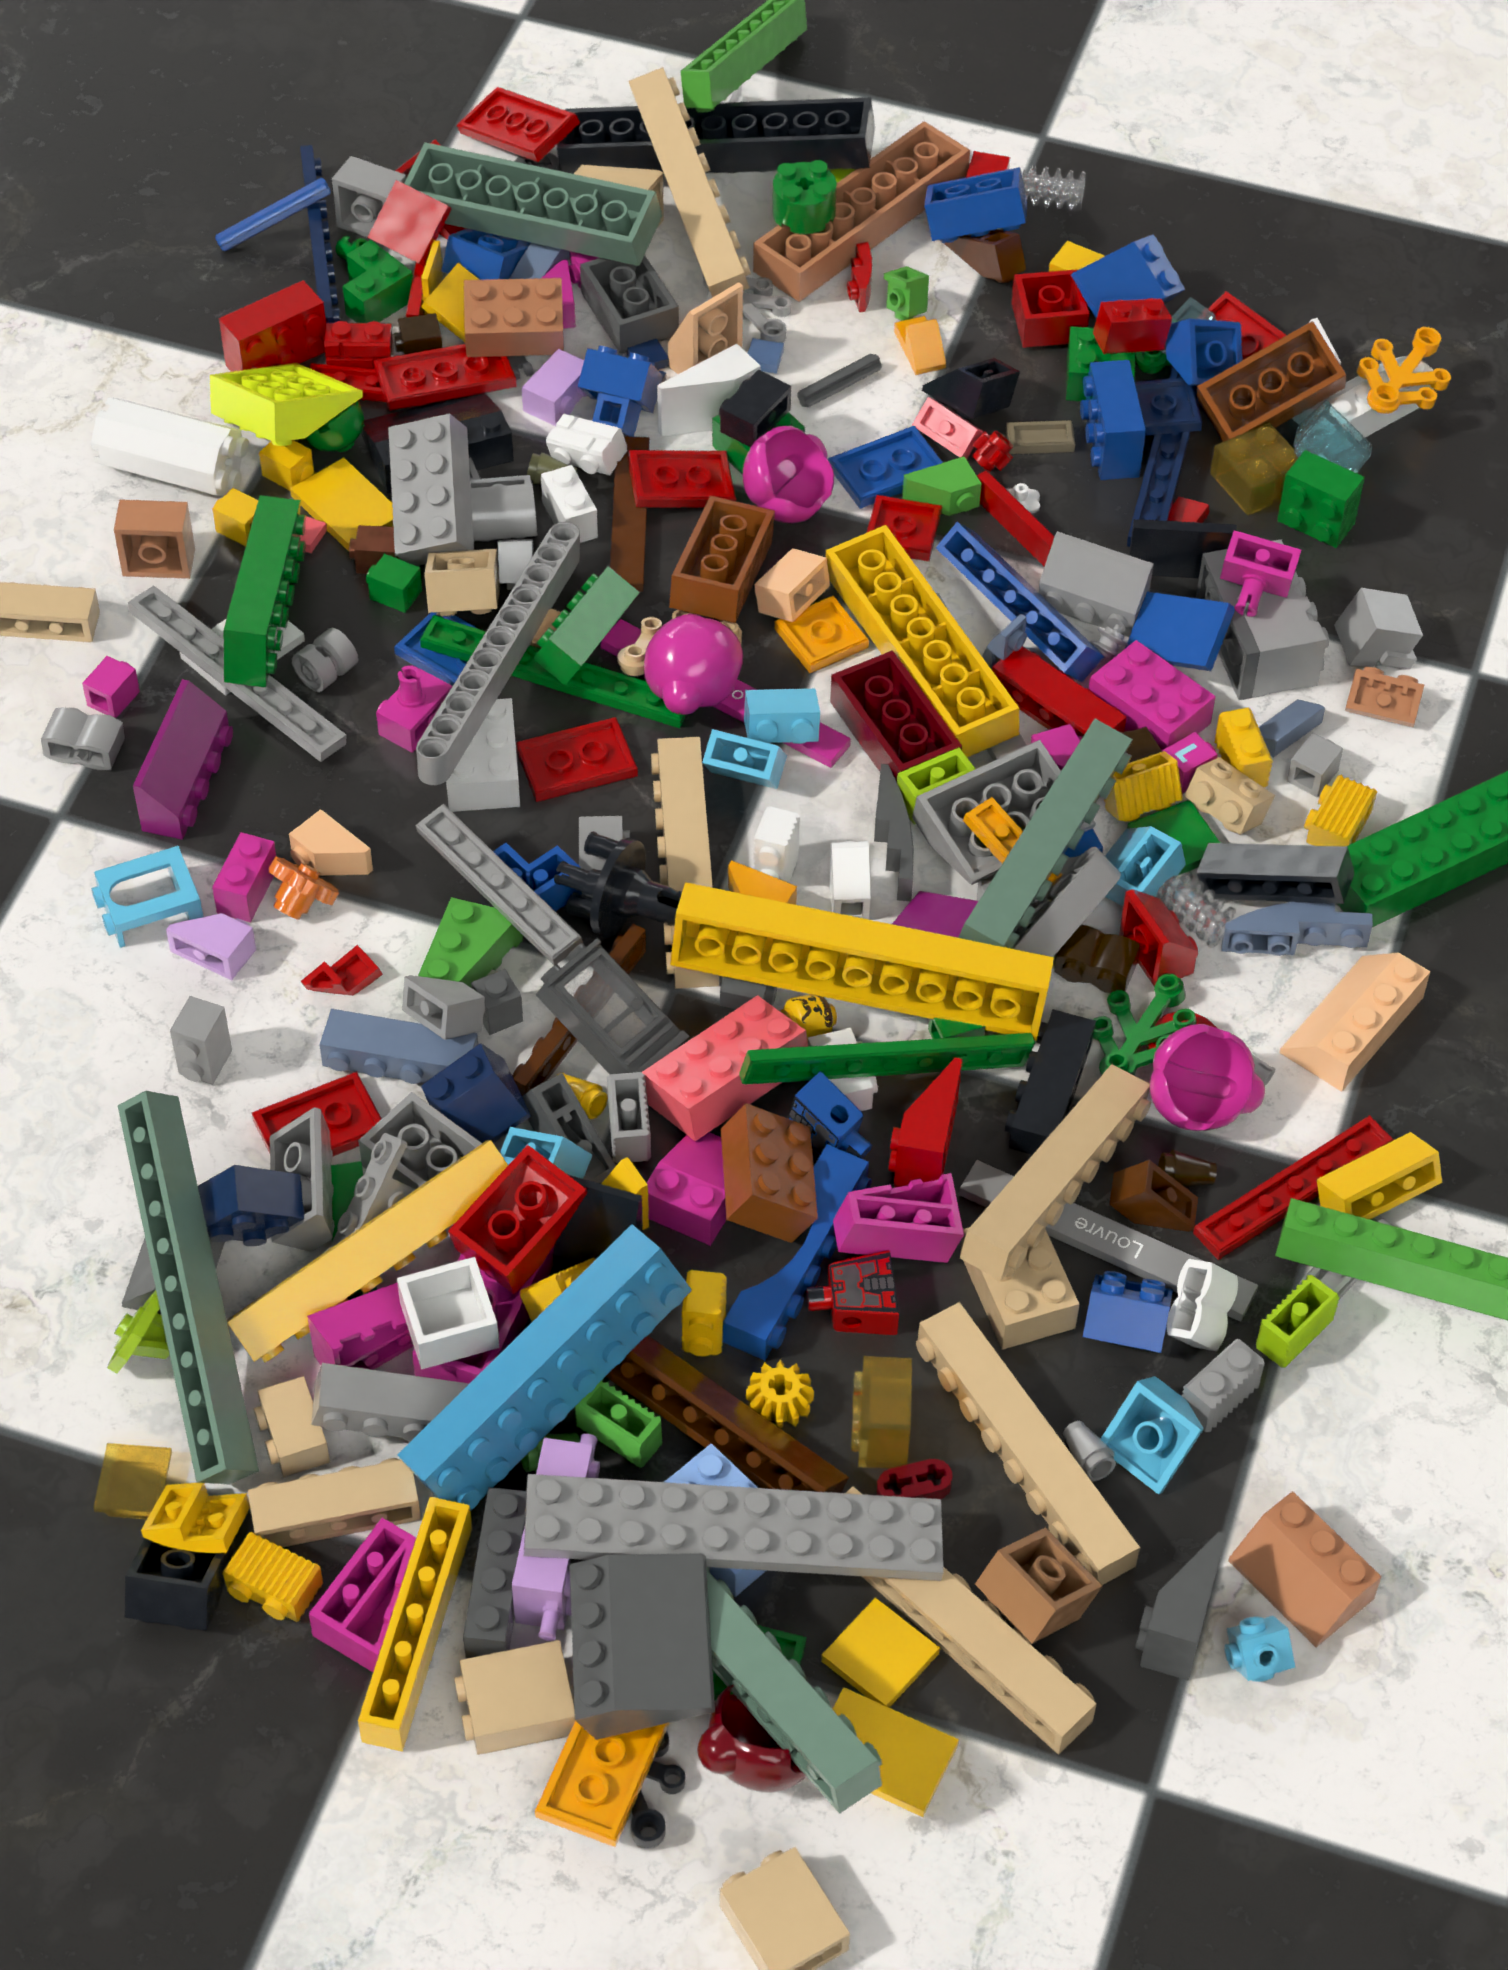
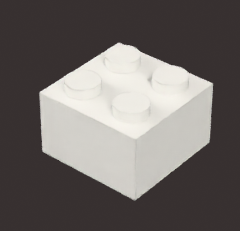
M475 1257L397 1278L400 1305L421 1370L499 1348L497 1321Z

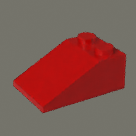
M954 1058L906 1110L903 1115L901 1128H893L890 1150L892 1151L888 1171L895 1172V1188L907 1186L911 1180L921 1179L923 1182L939 1180L940 1176L944 1174L959 1100L963 1059Z
M527 1144L448 1232L458 1252L467 1259L475 1257L477 1265L481 1270L515 1295L541 1266L586 1196L587 1189Z

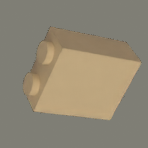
M560 1640L460 1660L462 1676L454 1677L458 1703L467 1701L469 1714L461 1716L466 1741L474 1740L477 1755L569 1736L575 1723V1711Z
M796 1847L784 1853L781 1850L771 1853L761 1862L760 1867L747 1874L745 1872H738L724 1882L723 1887L720 1888L719 1906L758 1970H815L849 1950L850 1932Z

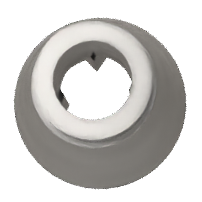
M1075 1421L1065 1428L1063 1436L1066 1439L1071 1454L1091 1481H1098L1108 1476L1116 1465L1114 1451L1085 1426L1082 1421Z

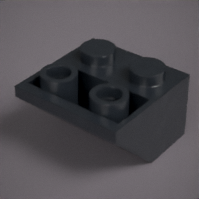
M992 358L949 372L924 384L921 391L932 396L941 404L958 410L960 416L967 419H976L979 416L1010 407L1020 371L996 358Z

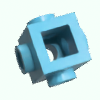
M1249 1617L1241 1620L1238 1626L1227 1628L1229 1644L1225 1645V1655L1228 1664L1248 1681H1267L1274 1677V1673L1295 1668L1289 1630L1276 1617Z

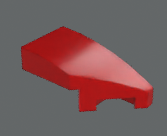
M356 945L331 967L324 961L302 979L301 983L307 990L353 996L383 974L368 955Z

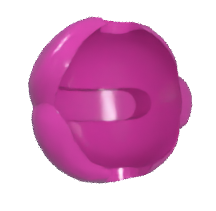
M779 426L759 437L751 446L743 468V484L749 499L758 507L774 510V520L778 522L800 523L811 518L831 496L834 487V472L827 460L828 454L823 442L817 436L805 434L802 430L793 426Z
M697 614L681 615L665 623L648 643L644 659L645 679L650 690L657 697L663 699L667 709L675 714H691L699 707H712L719 704L733 692L743 664V650L737 636L723 623Z
M1205 1024L1189 1025L1169 1035L1154 1054V1070L1150 1079L1152 1101L1158 1112L1167 1121L1179 1128L1193 1131L1218 1129L1235 1121L1240 1114L1252 1113L1263 1102L1265 1087L1261 1078L1255 1073L1252 1053L1243 1040L1232 1033Z

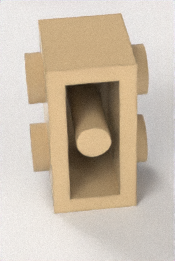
M1218 757L1197 767L1184 797L1192 801L1198 810L1209 813L1221 821L1227 830L1241 835L1262 824L1275 795Z

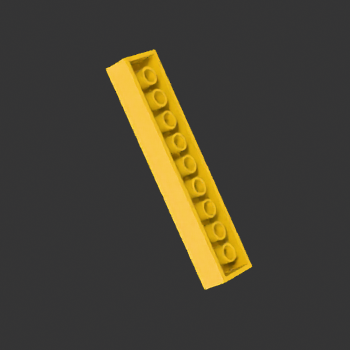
M685 882L676 911L670 965L929 1019L940 1018L986 1026L984 1030L1002 1034L1032 1033L1034 1040L1037 1041L1054 957Z

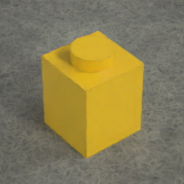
M292 440V444L287 446H276L271 441L259 452L262 476L289 491L291 487L314 474L311 449L295 440Z
M232 488L223 498H219L212 508L216 532L246 546L258 500Z

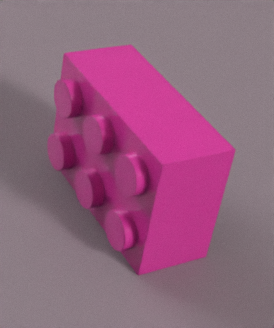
M1137 640L1094 673L1089 681V689L1097 697L1110 706L1118 708L1122 714L1127 716L1125 731H1133L1147 726L1161 750L1194 732L1199 734L1211 724L1216 696Z

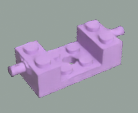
M582 1434L580 1436V1443L544 1438L536 1474L598 1478L600 1462L593 1459L597 1437L591 1434ZM524 1527L512 1581L515 1623L541 1627L538 1634L539 1638L546 1641H554L557 1629L565 1630L567 1615L571 1616L570 1559L524 1556Z

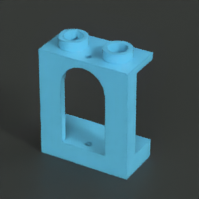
M179 846L94 872L97 886L91 888L96 906L98 909L105 908L106 914L102 915L108 936L115 934L120 948L125 946L123 931L184 912L188 920L203 917L200 897ZM167 867L176 892L129 906L118 905L110 898L111 890L118 883Z

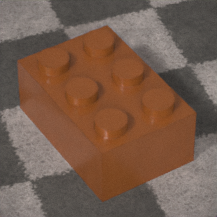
M745 1103L721 1128L726 1219L793 1243L818 1218L810 1127Z

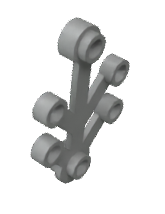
M703 276V284L707 289H709L706 280ZM746 277L750 287L749 290H754V294L743 293L744 316L760 331L761 340L783 343L786 340L785 323L779 319H766L756 307L772 309L773 315L786 317L791 312L790 299L786 296L771 297L773 283L770 279L765 277L758 279ZM710 290L706 301L712 298Z

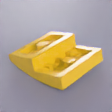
M205 1483L166 1485L141 1529L142 1536L171 1548L202 1553H227L250 1509L247 1493L208 1496Z

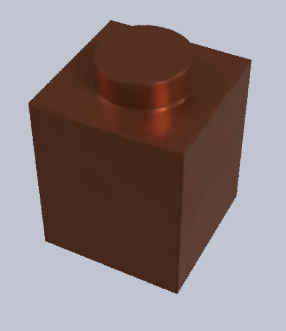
M358 525L356 539H350L349 557L350 559H355L356 573L367 574L370 567L374 564L376 565L384 554L400 559L395 555L394 527Z

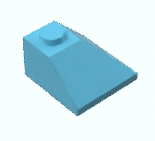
M1154 1376L1136 1382L1102 1435L1101 1440L1114 1451V1460L1159 1495L1163 1493L1204 1428L1188 1401Z

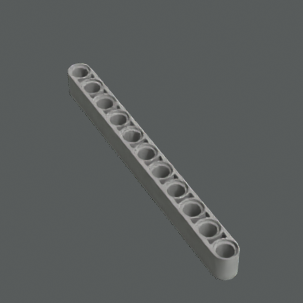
M562 522L553 525L549 529L417 743L418 776L423 783L439 785L450 778L539 630L548 610L553 607L580 561V531L576 525Z

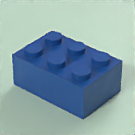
M1020 167L928 185L925 210L932 241L940 240L942 243H949L957 240L959 236L971 234L973 237H980L988 234L990 230L1002 228L1004 231H1011L1021 227V224H1025L1027 199Z
M1130 361L1090 362L1089 375L1083 378V391L1086 400H1081L1080 413L1082 420H1087L1085 428L1087 443H1092L1093 446L1091 448L1092 467L1098 468L1100 480L1139 478L1146 429Z

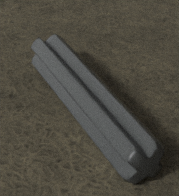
M868 354L801 389L797 393L799 403L802 407H811L878 372L882 368L879 356L877 354Z

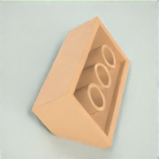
M1401 953L1362 956L1280 1048V1054L1342 1092L1423 999L1430 971Z

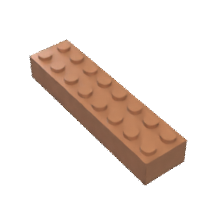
M923 121L871 158L869 168L856 169L837 183L835 219L833 222L830 220L824 230L814 234H796L790 232V227L782 224V227L776 226L753 243V272L761 277L770 279L774 286L798 302L802 301L851 265V258H855L856 244L868 242L871 250L925 211L928 185L966 178L969 169L970 149Z

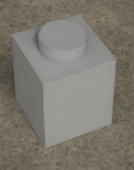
M1312 732L1291 758L1287 782L1318 797L1324 786L1338 772L1343 748L1331 740Z

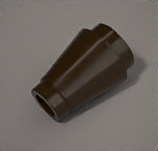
M1174 1149L1170 1153L1162 1152L1159 1158L1158 1167L1183 1186L1213 1185L1215 1183L1217 1175L1216 1162H1210Z

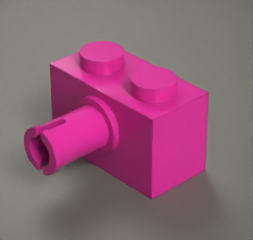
M1234 530L1224 559L1220 579L1243 585L1238 602L1235 605V611L1243 615L1246 603H1250L1246 616H1256L1263 591L1287 598L1301 549Z
M405 666L402 668L403 672H398L400 682L398 690L388 700H384L379 705L376 717L380 736L413 753L416 750L417 743L453 686L420 668Z

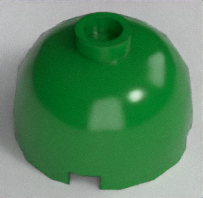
M359 400L307 436L305 440L320 451L344 452L350 449L364 427V414Z

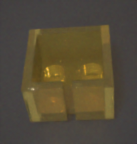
M1269 422L1215 445L1210 474L1248 516L1271 506L1273 499L1281 502L1285 475L1300 455Z
M863 1356L862 1372H854L851 1451L859 1452L858 1467L890 1469L907 1464L911 1429L912 1358Z

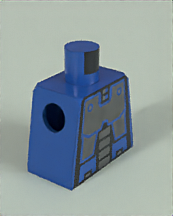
M821 1071L795 1095L788 1119L810 1127L812 1149L821 1155L828 1144L863 1159L873 1146L858 1133L864 1117L862 1112Z

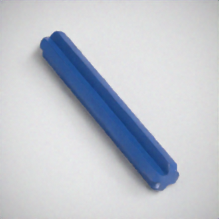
M324 178L315 180L218 233L215 237L219 247L223 251H228L331 194L330 187Z

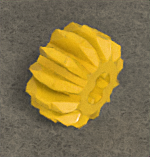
M781 1359L777 1363L776 1368H772L764 1362L761 1367V1373H752L750 1386L746 1389V1400L749 1402V1407L770 1422H776L775 1425L780 1429L786 1421L796 1427L799 1423V1416L808 1417L810 1404L814 1401V1390L810 1387L811 1379L809 1374H799L800 1368L797 1363L789 1369L784 1368L785 1365Z

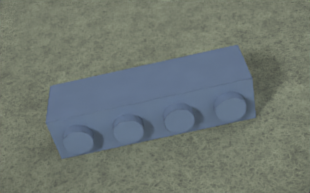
M331 1009L319 1046L322 1066L330 1067L336 1071H357L372 1077H389L417 1084L427 1082L478 1045L477 1033H471L444 1040L420 1023Z

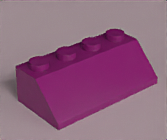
M182 679L133 784L142 831L183 840L188 827H192L196 821L198 804L200 800H205L207 797L210 777L212 773L218 772L223 748L230 745L233 735V728L228 723L227 711L189 680Z

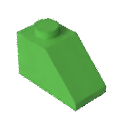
M965 456L904 475L902 498L905 500L942 505V514L948 516L969 511L980 505L981 482Z

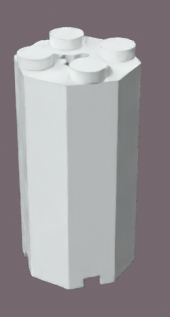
M108 397L104 403L110 405L108 410H100L97 414L91 439L92 449L99 453V456H94L95 463L214 495H226L230 489L239 488L242 479L241 471H239L241 461L246 456L249 447V440L242 437L241 430Z

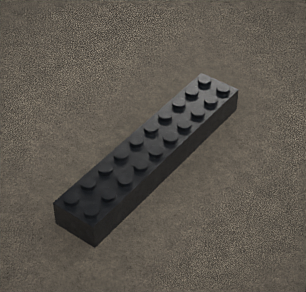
M871 97L719 103L714 110L709 112H697L696 108H686L690 120L686 121L685 124L687 129L692 127L695 129L700 143L695 149L697 154L704 152L710 171L706 173L777 171L778 166L783 163L793 164L812 162L814 160L824 161L828 165V169L870 167L875 133ZM638 106L565 109L576 114L580 123L557 144L556 149L562 172L574 174L581 165L649 169L663 172Z

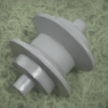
M1118 624L1113 629L1108 626L1105 630L1098 627V631L1102 636L1099 641H1090L1104 655V658L1112 660L1113 657L1118 655L1116 651L1119 646H1128L1123 641L1125 636L1119 633L1122 626Z

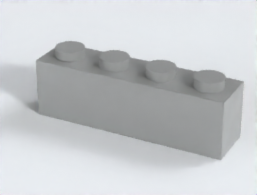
M322 1363L314 1386L311 1425L322 1426L330 1431H359L372 1437L384 1435L402 1437L411 1442L469 1383Z

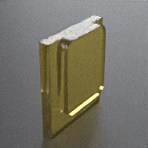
M107 1443L94 1503V1512H104L110 1517L147 1519L166 1486L172 1449Z

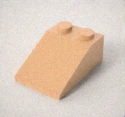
M738 282L688 312L668 342V367L674 372L680 374L735 344L742 348V284Z

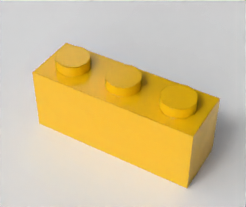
M1412 1132L1317 1179L1320 1206L1369 1220L1442 1183L1439 1152Z

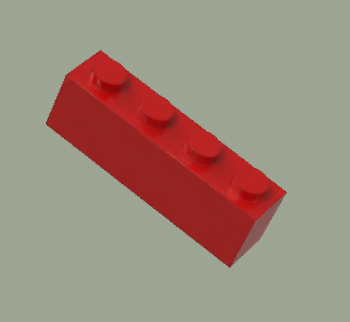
M1023 646L1020 650L1013 651L1005 660L1001 659L992 666V671L1018 705L1019 710L1048 730L1071 724L1077 736H1082L1083 738L1093 720L1097 719L1120 733L1125 732L1127 716L1122 714L1118 708L1110 706L1097 697L1090 689L1082 687L1063 671L1057 670L1041 659L1037 653L1031 652Z

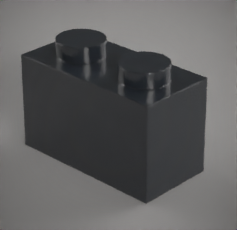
M758 369L749 379H745L741 383L739 390L730 399H725L719 409L720 432L751 447L759 437L772 430L791 410V385Z

